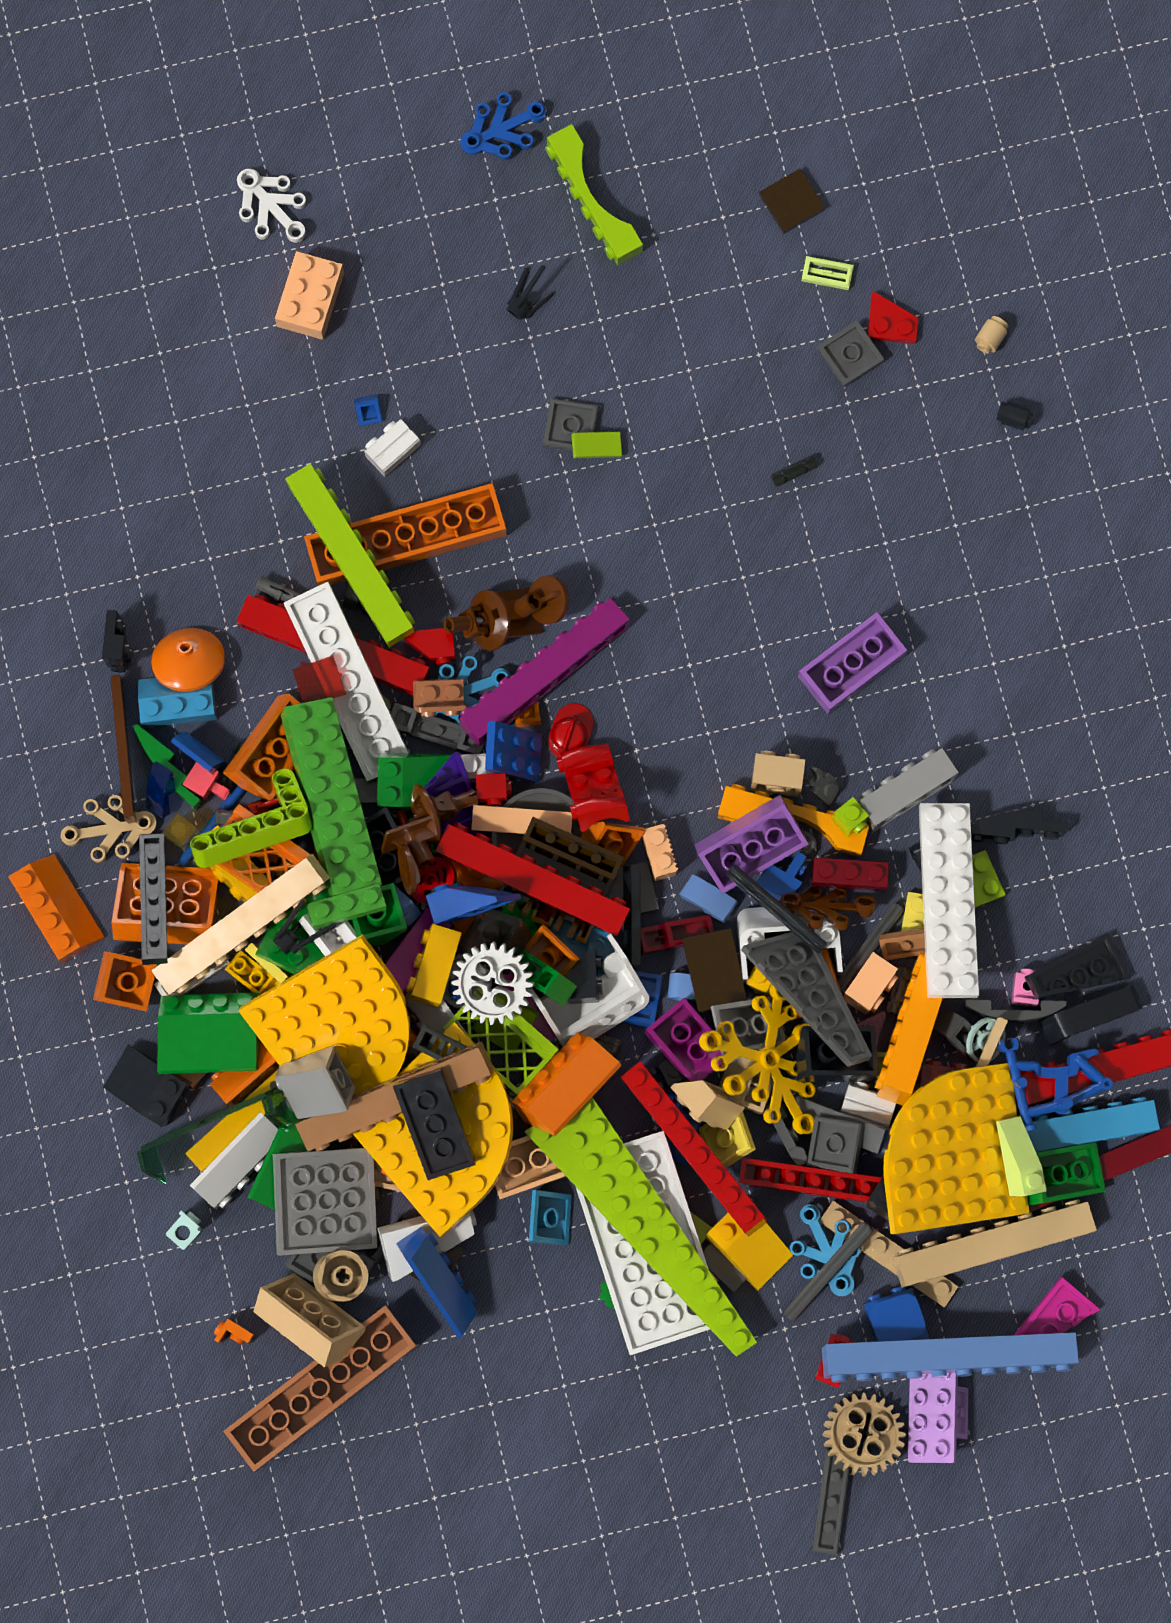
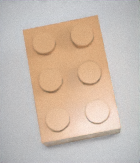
M296 251L275 316L277 327L323 340L344 276L343 264Z

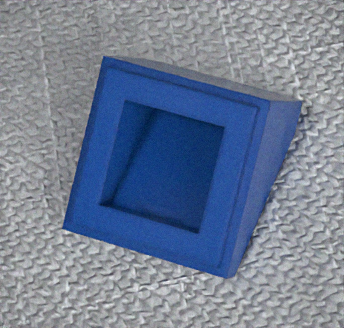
M377 394L354 399L359 426L383 422Z

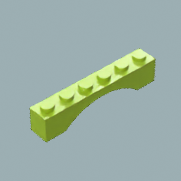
M571 124L548 136L545 150L550 159H555L558 163L557 170L563 180L567 179L571 185L569 191L574 200L579 199L582 207L580 209L585 219H591L594 225L592 228L598 240L602 239L606 247L604 250L610 261L614 259L616 264L620 265L642 253L643 244L632 225L609 214L597 203L590 193L582 170L584 144L573 125Z

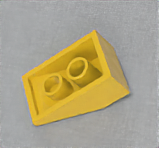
M729 1213L705 1236L747 1278L757 1291L793 1256L767 1223L748 1237Z

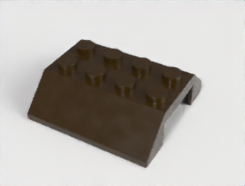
M532 817L516 853V856L520 858L522 854L536 860L535 865L542 868L546 864L559 870L557 875L565 879L568 875L582 881L580 884L582 887L587 889L590 886L596 887L604 891V897L607 896L624 859L623 856L535 817ZM505 884L502 885L500 891L520 894V900L527 902L522 910L523 917L527 918L530 909H533L534 912L530 920L541 925L544 924L548 928H550L553 919H556L553 930L557 932L561 929L565 919L572 922L567 936L573 938L576 929L580 931L576 940L586 944L593 925ZM518 901L511 902L507 910L513 911Z

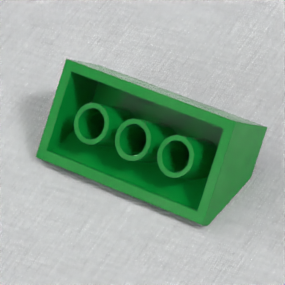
M289 1108L284 1115L248 1195V1198L274 1211L273 1153L307 1151L295 1125L298 1119L294 1111L291 1112Z

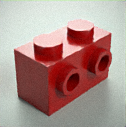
M506 773L476 775L478 805L502 807L507 802V799L512 798L511 780H506Z

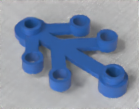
M502 92L497 97L498 106L491 127L482 133L484 121L490 115V107L486 103L478 104L476 106L477 116L472 130L466 132L461 137L460 144L462 150L470 155L483 151L496 155L502 160H508L512 156L511 147L508 144L497 146L487 142L493 138L519 145L524 150L530 149L533 146V137L530 134L518 135L509 132V130L528 121L533 123L542 122L546 117L544 104L532 102L526 111L503 122L506 110L511 106L512 101L508 93ZM502 98L509 100L506 104L500 102ZM535 107L540 108V109H541L540 113H538V114L533 113V112H532L533 108H535ZM481 108L487 109L485 114H480L478 111ZM525 138L530 140V143L527 145L521 142ZM470 139H475L477 143L475 145H470L468 141ZM502 149H507L509 153L507 155H502L500 151Z

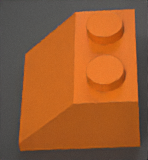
M104 951L93 1000L147 1012L155 978L152 970L157 967V964L142 965V959Z

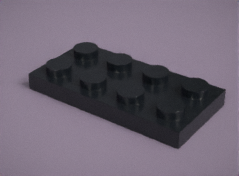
M442 1068L393 1085L427 1180L476 1165V1159Z

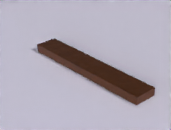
M113 675L110 679L123 816L128 824L137 823L124 686L121 676Z

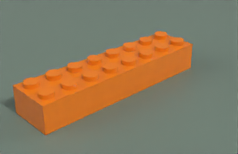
M493 483L349 523L352 531L357 529L362 536L364 542L361 545L364 550L370 549L377 561L374 563V566L378 572L507 536ZM318 533L304 536L318 586L329 582L330 585H335L347 581Z

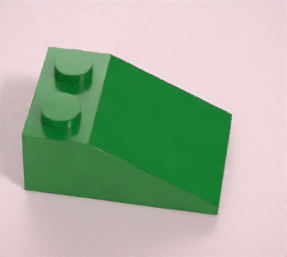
M379 753L377 806L411 807L410 799L414 785L420 784L424 787L451 755Z
M1096 1142L1036 1153L1042 1165L1046 1192L1028 1195V1206L1106 1192Z

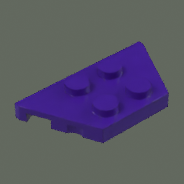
M453 753L424 786L431 796L437 797L448 790L451 795L456 796L472 789L460 753ZM473 805L458 810L454 820L441 822V835L444 834L448 824L453 826L456 822L467 827V833L475 837L477 833L488 837L487 831L472 830Z

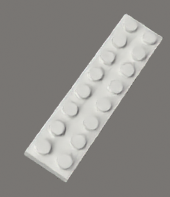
M326 582L284 602V605L327 697L333 698L339 723L368 782L378 777L379 753L409 754L334 591L330 583Z
M920 803L919 825L927 998H978L969 803Z

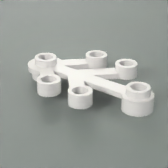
M254 169L241 171L237 177V184L243 191L242 208L239 210L241 220L250 222L254 218V212L251 208L254 193L260 200L258 225L255 227L257 238L264 240L270 235L269 227L267 226L268 213L270 211L284 226L287 238L291 242L297 243L302 241L306 235L304 225L301 222L292 221L277 204L293 205L296 209H302L306 205L305 196L302 193H295L294 195L266 193L262 188L277 187L279 191L286 192L291 186L287 176L264 177L260 176ZM248 178L254 180L251 185L245 183ZM285 180L288 183L285 187L279 186L280 181ZM296 198L303 199L301 204H296L294 201ZM245 211L251 212L249 217L242 216ZM261 228L267 230L263 235L258 233V230ZM298 230L301 233L298 237H294L292 232Z

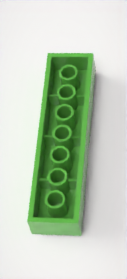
M330 697L284 707L281 719L298 784L312 822L311 834L320 865L330 877L324 882L328 898L375 884L382 886L333 698Z

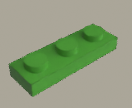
M380 884L306 904L314 930L327 927L332 923L337 924L387 910Z

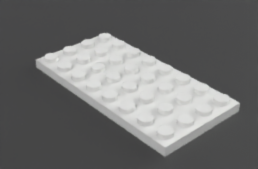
M664 1131L624 1143L708 1268ZM576 1187L629 1354L633 1355L709 1330L710 1328Z

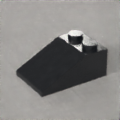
M128 1044L103 1088L142 1116L160 1127H164L170 1122L192 1082L179 1074H158L157 1061Z

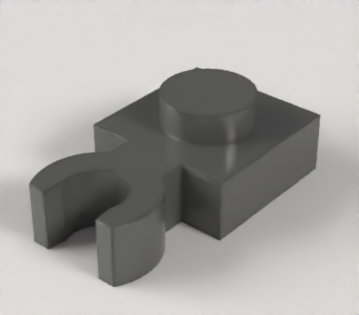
M810 766L809 769L813 771V777L811 779L803 777V781L813 786L810 792L822 803L830 806L842 784L831 774Z

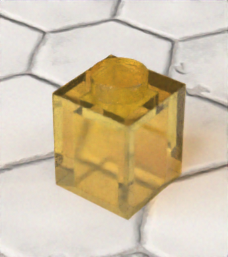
M177 813L162 833L165 838L184 852L190 845L191 840L199 834V831Z

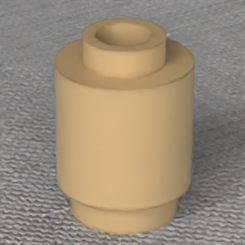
M996 316L988 319L975 338L977 348L987 354L989 352L994 353L1007 334L1008 324Z

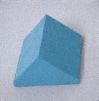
M532 1190L529 1243L569 1244L572 1195Z

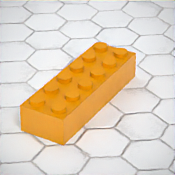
M925 952L924 954L919 953L914 964L912 974L916 976L912 975L904 995L908 999H904L897 1017L901 1022L897 1021L890 1038V1042L894 1044H890L882 1063L886 1068L882 1067L875 1084V1088L879 1089L877 1097L902 1106L912 1094L942 998H927Z

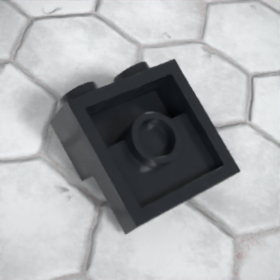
M107 610L102 659L106 666L111 668V671L124 673L128 668V662L132 663L133 648H130V643L125 638L126 623H123V618L120 617L117 610Z

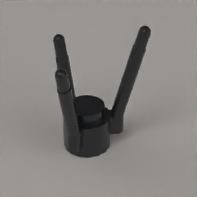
M541 265L523 294L519 295L529 268H524L514 293L507 303L509 306L506 310L519 320H522L524 316L529 319L535 310L554 295L551 291L532 307H529L531 302L527 299V296L545 270V265Z
M302 899L282 928L275 934L277 937L273 942L286 955L290 951L295 954L300 948L334 929L336 923L330 924L296 944L299 938L295 933L302 925L298 921L291 930L288 928L305 903Z

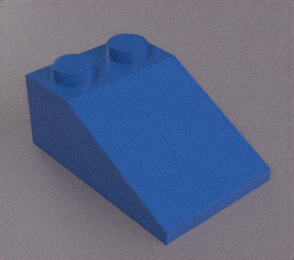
M461 883L444 884L435 887L434 893L426 895L434 924L461 921L521 899L520 894L472 885L461 886Z

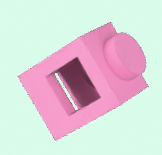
M1021 969L1020 973L1014 974L1012 1005L1036 1007L1039 1000L1035 999L1032 991H1026L1023 988V983L1027 982L1025 976L1035 970Z

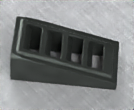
M424 1024L412 1047L438 1060L444 1057L440 1053L446 1042L451 1045L445 1057L452 1054L455 1047L459 1048L460 1051L468 1046ZM430 1033L432 1037L427 1047L422 1044L427 1034ZM438 1037L442 1040L436 1052L431 1049Z

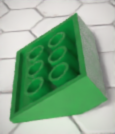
M259 992L161 996L158 1013V1074L257 1071L261 1040L240 1014L239 1009L244 1004L260 995Z

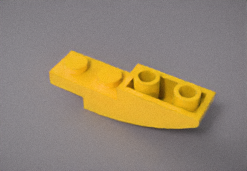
M241 950L224 969L252 993L259 992L261 995L280 984L268 971Z

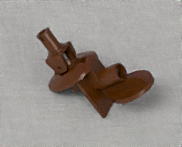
M546 575L539 577L530 588L499 592L492 590L480 591L472 598L467 610L460 613L458 617H447L444 620V629L447 633L463 631L464 637L466 639L474 638V641L480 648L487 651L497 650L506 643L507 638L542 634L544 632L541 623L546 625L554 624L564 618L569 605L568 590L564 582L558 577Z
M415 784L410 799L411 810L415 820L386 831L381 853L385 854L398 849L400 875L404 888L409 895L416 892V886L420 882L418 869L426 868L435 861L429 845L440 841L441 822L454 820L458 810L478 804L477 795L473 796L475 794L473 789L456 796L451 795L448 790L437 797H433L422 785Z

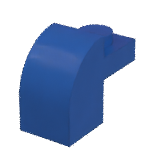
M798 852L786 872L774 865L763 870L757 883L776 898H781L785 893H796L803 882L795 877H801L808 865L804 863L807 856Z

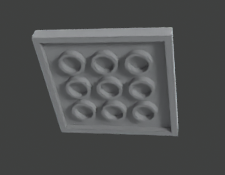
M364 1147L273 1153L277 1255L377 1248L374 1159Z

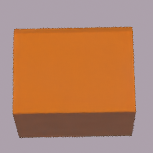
M596 822L587 831L582 832V839L623 856L624 859L620 867H623L645 833V829L643 827Z
M544 924L524 947L525 951L559 972L565 978L566 974L580 960Z

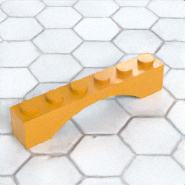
M732 784L731 787L726 786L717 818L734 822L772 800V798H769L770 795L762 791H755V794L745 791L746 788L740 785ZM783 798L795 820L808 824L819 831L836 851L856 857L861 856L869 825L859 834L853 833L847 837L832 820L834 811L819 812L815 806L803 804L801 807L794 805L792 800Z

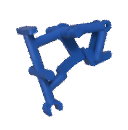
M1016 1038L1011 1039V1049L1005 1047L1004 1041L998 1042L999 1050L1006 1054L1021 1119L1026 1131L1037 1129L1036 1124L1033 1125L1031 1117L1052 1112L1065 1114L1073 1105L1102 1091L1110 1090L1113 1086L1112 1080L1106 1078L1087 1060L1094 1055L1100 1054L1097 1049L1068 1055L1067 1066L1047 1068L1041 1067L1040 1063L1036 1061H1017L1015 1050L1018 1049L1019 1043ZM1078 1070L1094 1083L1068 1096V1077L1077 1075ZM1020 1071H1033L1035 1076L1041 1078H1055V1099L1053 1102L1029 1107L1024 1087L1027 1086V1080L1021 1077Z

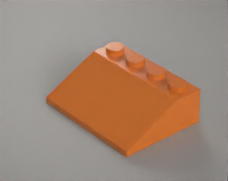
M121 863L111 922L113 940L141 942L140 864ZM165 866L167 943L187 945L216 924L219 880L213 875V871L210 868Z

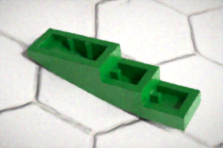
M136 724L133 728L145 752L161 776L185 802L197 811L202 802L182 785L187 776L172 765L177 759L175 754Z

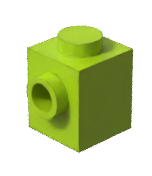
M852 797L834 812L832 820L849 837L853 833L859 834L867 827L866 822L869 815Z

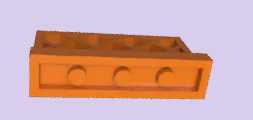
M238 804L223 827L255 815ZM287 840L267 847L270 851L264 848L261 852H253L228 860L229 864L223 862L217 865L256 893H259L272 883L270 872L284 871L285 874L310 854L291 840ZM264 856L266 868L252 869L250 858ZM268 856H280L283 866L269 867ZM246 858L248 870H236L233 866V860ZM267 873L268 885H257L254 882L253 874Z

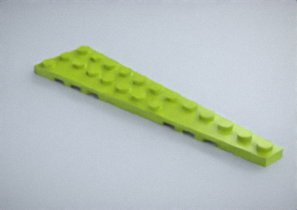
M593 1097L556 1136L534 1126L524 1131L736 1357L757 1343Z

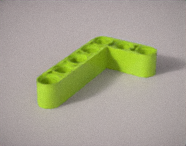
M280 769L272 776L275 792L281 807L195 836L190 842V847L196 865L201 868L211 867L307 834L312 829V822L307 804L294 773L289 769Z

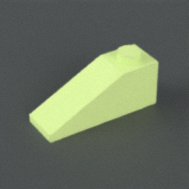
M1021 1117L996 1121L1009 1195L1028 1196L1046 1192L1042 1165Z

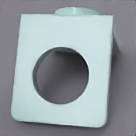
M180 1211V1218L166 1232V1236L182 1250H185L203 1230L198 1225L201 1220L191 1211L188 1214ZM180 1226H187L190 1230V1236L186 1240H179L175 1234L176 1229Z

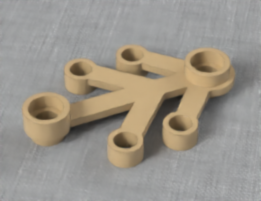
M118 795L111 796L108 799V806L113 811L119 810L123 814L122 798ZM88 799L83 805L85 812L96 816L106 825L81 829L75 826H66L61 831V839L67 846L73 847L78 845L81 839L107 835L100 846L94 848L90 854L94 862L102 863L106 859L107 852L122 832L132 831L126 841L118 844L115 848L116 855L120 859H126L130 856L131 849L138 841L139 835L151 834L155 830L157 823L154 815L148 811L136 812L137 823L128 824L126 821L120 822L100 808L95 800ZM114 799L120 800L118 807L111 805ZM94 803L96 805L95 809L88 811V804ZM142 819L148 820V825L146 827H141L139 825V822ZM73 831L75 833L74 838L67 839V832ZM121 847L127 848V853L125 855L119 854V849ZM97 851L103 853L101 859L94 858V854Z

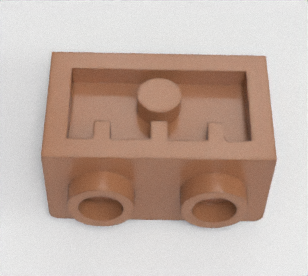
M463 679L413 680L414 710L420 712L421 716H436V712H445V715L450 716L460 715V711L467 708V705L464 704Z

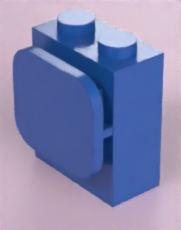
M900 1286L891 1290L892 1295L882 1298L880 1293L868 1297V1303L863 1304L875 1342L930 1339L920 1306L912 1288L906 1290V1287L902 1288Z

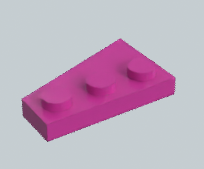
M1059 1277L1014 1335L1063 1333L1100 1309L1063 1277Z

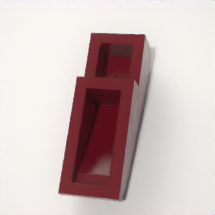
M711 915L670 921L661 925L641 928V956L683 947L682 939L714 932Z

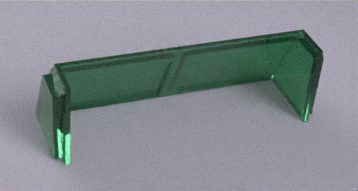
M274 1087L140 1146L141 1150L137 1151L141 1171L158 1182L160 1181L164 1185L167 1184L158 1145L259 1101H262L266 1118L284 1131H289L287 1126L292 1123L283 1090H277Z

